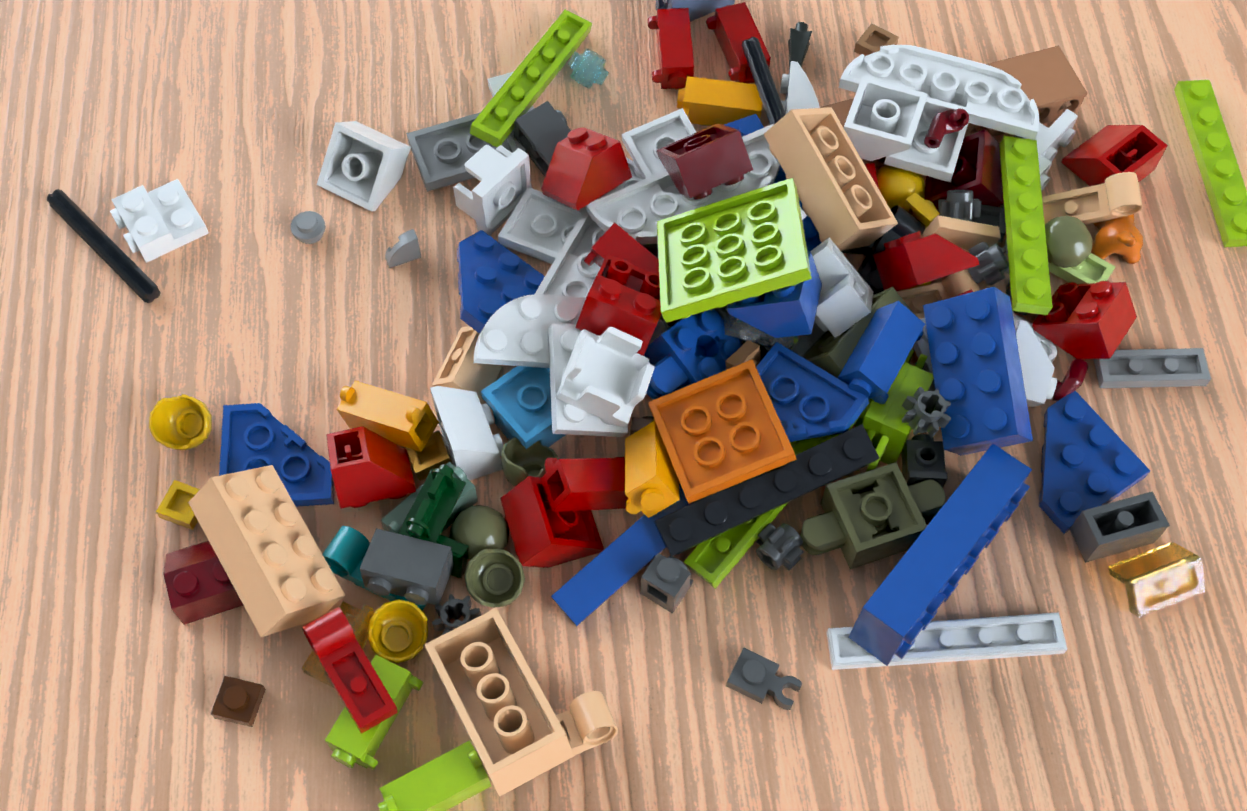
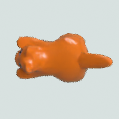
M1134 214L1094 223L1099 231L1092 244V254L1104 260L1110 254L1116 253L1121 254L1123 259L1129 264L1139 262L1141 259L1140 251L1143 246V235L1135 227Z

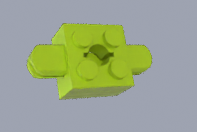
M911 349L887 392L889 397L886 403L879 404L873 399H869V404L860 414L855 427L863 424L880 458L876 462L869 464L866 472L876 469L880 461L888 465L897 462L912 430L908 423L902 422V418L908 412V410L902 407V404L907 396L913 397L919 387H922L924 391H929L934 379L932 373L923 370L928 358L927 355L921 353L916 365L913 366L909 363L915 350Z

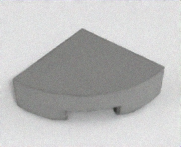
M414 229L401 234L398 237L400 241L392 249L390 247L387 249L385 259L389 268L421 258L419 242Z

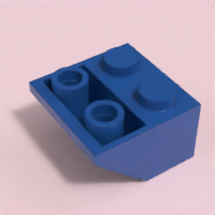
M811 251L807 253L812 279L800 282L794 286L770 291L758 297H750L728 304L727 310L729 315L774 338L812 334L822 283Z

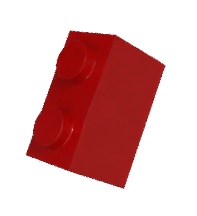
M585 127L570 131L567 135L568 137L558 142L555 147L541 190L543 195L577 211L632 178L621 142Z
M920 231L884 243L885 251L873 255L884 290L891 287L896 291L904 290L980 265L977 257L935 233L922 238Z
M528 476L500 498L515 551L522 566L550 568L594 555L604 550L592 511L552 512L540 477Z

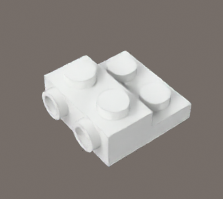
M178 179L148 193L144 186L141 185L111 199L115 209L110 210V213L119 229L127 228L129 232L123 235L133 253L140 251L146 263L209 233Z

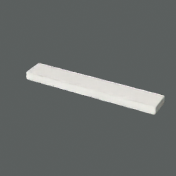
M1059 612L931 621L924 631L921 630L904 658L901 659L895 655L888 666L1064 654L1067 651ZM853 627L828 628L826 633L832 670L886 666L848 638Z

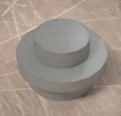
M313 211L299 213L291 222L293 236L305 244L318 242L326 228L323 217Z

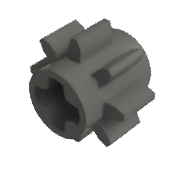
M948 190L947 199L938 200L939 216L972 222L973 217H981V201L973 199L972 190Z
M983 241L968 249L970 254L979 260L980 265L968 269L977 284L985 280L987 285L992 286L1005 278L1002 270L1009 267V263L997 243L989 247Z
M919 387L913 397L907 396L902 404V407L908 410L902 418V422L908 423L910 428L913 429L914 435L928 432L930 437H934L939 427L945 428L951 420L947 414H944L951 403L945 401L939 394L938 389L935 391H924L922 387Z
M769 523L758 534L759 539L756 542L760 546L756 549V553L760 560L772 570H777L783 564L790 571L802 559L800 555L803 553V550L799 547L803 544V540L799 533L790 525L783 523L776 529L773 524Z
M450 594L449 601L443 606L435 605V610L441 618L435 619L432 624L435 631L444 630L442 634L444 635L481 616L480 608L470 610L472 605L470 596L460 600L455 599ZM461 615L464 617L463 621L458 620ZM452 618L455 619L453 624L450 622Z

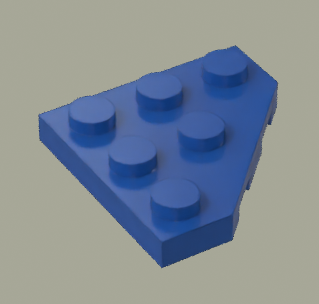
M480 230L459 242L457 248V262H459L458 286L459 295H461L460 319L480 334L490 317L503 305L519 297L534 295L545 276L483 230Z
M778 342L773 345L756 366L790 442L844 433L849 430L869 404L868 396L849 389V385Z
M1076 391L1063 397L1046 410L1043 425L1045 427V437L1042 446V488L1039 492V507L1065 534L1070 530V527L1082 511L1108 504L1144 479L1150 470Z
M261 403L223 405L219 476L273 465L296 507L334 504V481L330 462L326 458L312 450L306 441L287 425L279 422Z

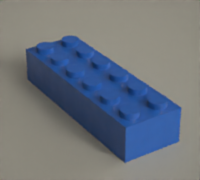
M992 443L863 606L848 638L886 666L889 665L895 655L903 659L916 641L915 639L921 630L924 631L941 604L946 602L954 592L963 575H967L978 560L983 549L987 548L998 534L1002 524L1007 522L1015 512L1019 502L1030 488L1024 482L1032 469Z

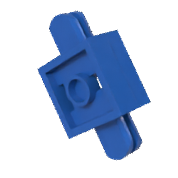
M715 309L694 314L680 320L650 343L646 349L644 356L650 359L649 363L655 366L646 394L655 400L725 371V361L742 346V340Z

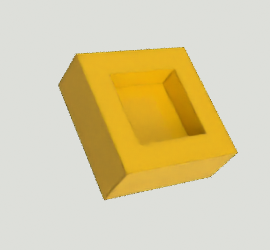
M916 192L905 201L904 209L925 225V229L940 215L932 202L924 200Z
M174 480L156 513L164 520L194 530L198 520L188 502L200 489Z

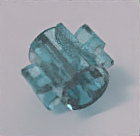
M586 48L583 54L575 51L568 62V65L571 66L570 68L573 69L570 77L589 89L593 83L602 85L609 74L606 68L603 67L607 60L589 48Z

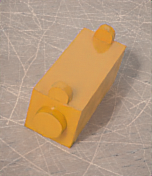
M687 76L685 89H679L677 108H683L691 124L712 126L717 123L724 125L753 114H757L760 119L762 101L756 84Z
M356 380L351 387L343 386L340 391L341 403L336 410L350 429L364 426L395 444L422 452L439 423L428 403L419 399Z
M655 420L625 438V495L629 498L626 501V511L630 514H637L642 511L648 518L680 500L679 480Z

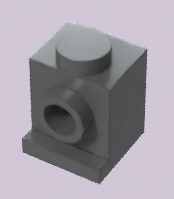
M918 434L913 436L911 440H906L901 457L902 475L907 485L931 479L939 483L943 488L948 479L947 472H945L943 441H934V437H930L929 434Z
M657 553L641 576L640 594L673 613L693 584V580L690 579L691 572L688 571L687 566L679 559L670 556L666 558Z

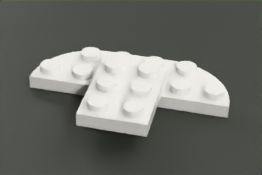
M887 45L880 47L878 52L865 57L864 54H861L846 67L840 78L838 88L857 92L861 78L865 76L928 94L910 149L886 156L884 164L951 182L968 124L958 132L944 135L938 148H929L924 143L934 116L948 110L964 109L969 115L968 123L1035 140L1038 134L1039 112L1034 99L1029 100L1027 95L1020 89L1022 84L1013 76L983 63L912 45Z
M683 108L622 134V141L644 180L586 205L587 212L593 221L605 232L616 223L640 244H658L657 221L774 183L780 163L772 155L769 148L770 145L763 135L774 124L742 137L753 170L743 174L744 179L728 186H725L723 183L712 188L713 193L698 200H694L693 197L688 198L679 193L656 152L660 148L696 133Z
M626 157L632 178L598 199L644 180L632 160ZM528 187L500 231L498 242L505 247L552 264L535 294L586 298L601 267L596 263L589 266L584 262V259L591 252V247L605 231L590 217L587 212V206L577 211L543 195L541 191Z
M549 294L527 295L506 303L490 317L477 339L474 363L550 368L552 434L624 437L628 433V424L622 428L556 398L578 334L581 332V330L575 327L586 300L585 297ZM660 320L649 344L668 330Z

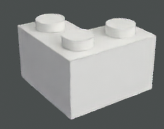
M829 237L811 251L822 283L815 322L824 332L829 330L836 338L871 313L873 291Z

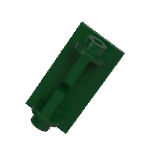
M441 464L438 469H431L398 534L436 543L466 482L452 476L454 470L447 465Z

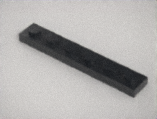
M863 424L795 455L797 459L795 461L709 495L655 520V526L670 557L876 462L880 458Z

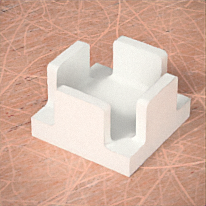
M485 145L465 163V170L481 182L472 192L460 183L454 186L455 202L459 209L476 221L478 231L483 230L488 235H491L510 217L528 187L532 188L529 154L520 148H517L512 153L501 145L496 149Z
M608 327L600 336L583 329L578 334L556 398L624 428L629 423L634 407L644 399L655 366L649 364V358L637 353L641 349L642 340L614 327Z

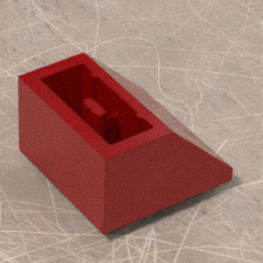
M1107 125L1066 155L1061 162L1089 186L1103 184L1109 176L1122 172L1136 173L1138 182H1140L1156 169L1168 145L1144 125Z
M607 254L587 294L575 328L581 331L585 329L600 336L608 327H614L642 340L641 349L637 353L644 356L661 316L659 274L649 272L630 264L624 259Z
M1100 281L1091 284L1069 282L1058 287L1052 296L1053 308L1048 315L1039 314L1032 327L1034 331L1076 359H1110L1136 320L1137 315L1126 282L1111 283L1109 281Z
M364 426L326 434L330 468L340 509L347 507L360 508L370 502L387 498L400 499L409 493L416 492L406 449Z

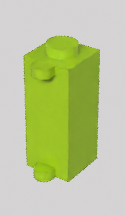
M375 655L371 661V665L388 691L399 713L412 689L419 691L423 682L413 676L410 671L378 655ZM344 707L325 739L333 751L331 757L349 768H353L356 763L366 769L368 767L374 770L378 761L373 757L398 713L361 734L348 710Z
M469 740L380 787L379 789L384 801L380 802L378 807L380 811H446L491 787L482 762Z

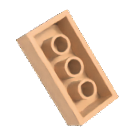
M832 107L791 109L763 134L770 145L769 148L772 155L779 161L784 170L786 180L793 178L798 197L802 202V208L816 227L821 242L830 237L840 251L869 246L898 224Z
M273 465L211 477L188 502L260 637L313 621L328 612L345 596Z
M497 608L424 644L499 797L574 757L564 729Z

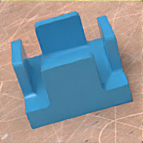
M517 366L481 391L482 399L493 411L496 426L509 441L516 437L526 449L537 441H540L541 445L550 447L567 435L552 434L550 368Z

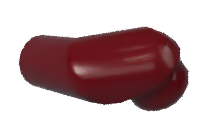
M958 108L936 114L925 136V145L929 148H938L944 135L962 130L969 122L967 111Z
M1075 359L1071 362L1062 382L1057 379L1052 401H1059L1082 385L1089 368L1086 361Z

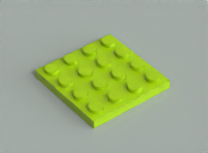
M793 178L657 221L661 314L666 323L685 319L694 314L714 308H721L727 304L750 297H758L764 293L787 286H794L800 282L812 279L798 192Z

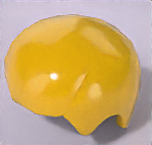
M889 165L882 167L876 172L879 190L890 209L897 204L904 207L906 199L915 192L924 199L925 183L921 174Z
M182 394L172 398H162L150 412L149 429L154 439L167 448L188 450L201 445L208 438L212 430V415L204 402L192 396L189 397Z
M401 599L384 603L375 611L369 622L368 641L371 650L376 655L393 663L399 664L414 659L424 648L428 637V619L425 613L415 603Z

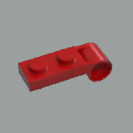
M340 607L302 626L307 641L361 734L398 713L395 703L362 650L349 621Z

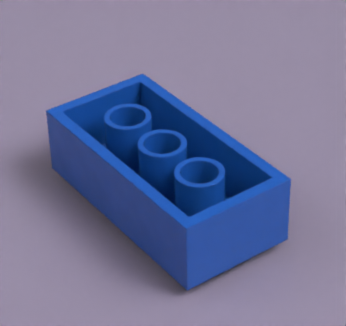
M990 287L923 305L935 390L938 389L939 394L945 401L951 403L944 412L951 420L945 428L941 427L944 450L962 456L986 451L992 443L1001 448L1033 441L1010 296L996 287Z

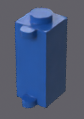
M899 300L877 309L838 378L848 384L849 389L868 396V399H873L879 404H885L889 397L887 392L913 345L924 334L922 329L925 323Z

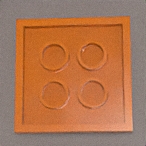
M752 359L648 402L688 504L797 460Z

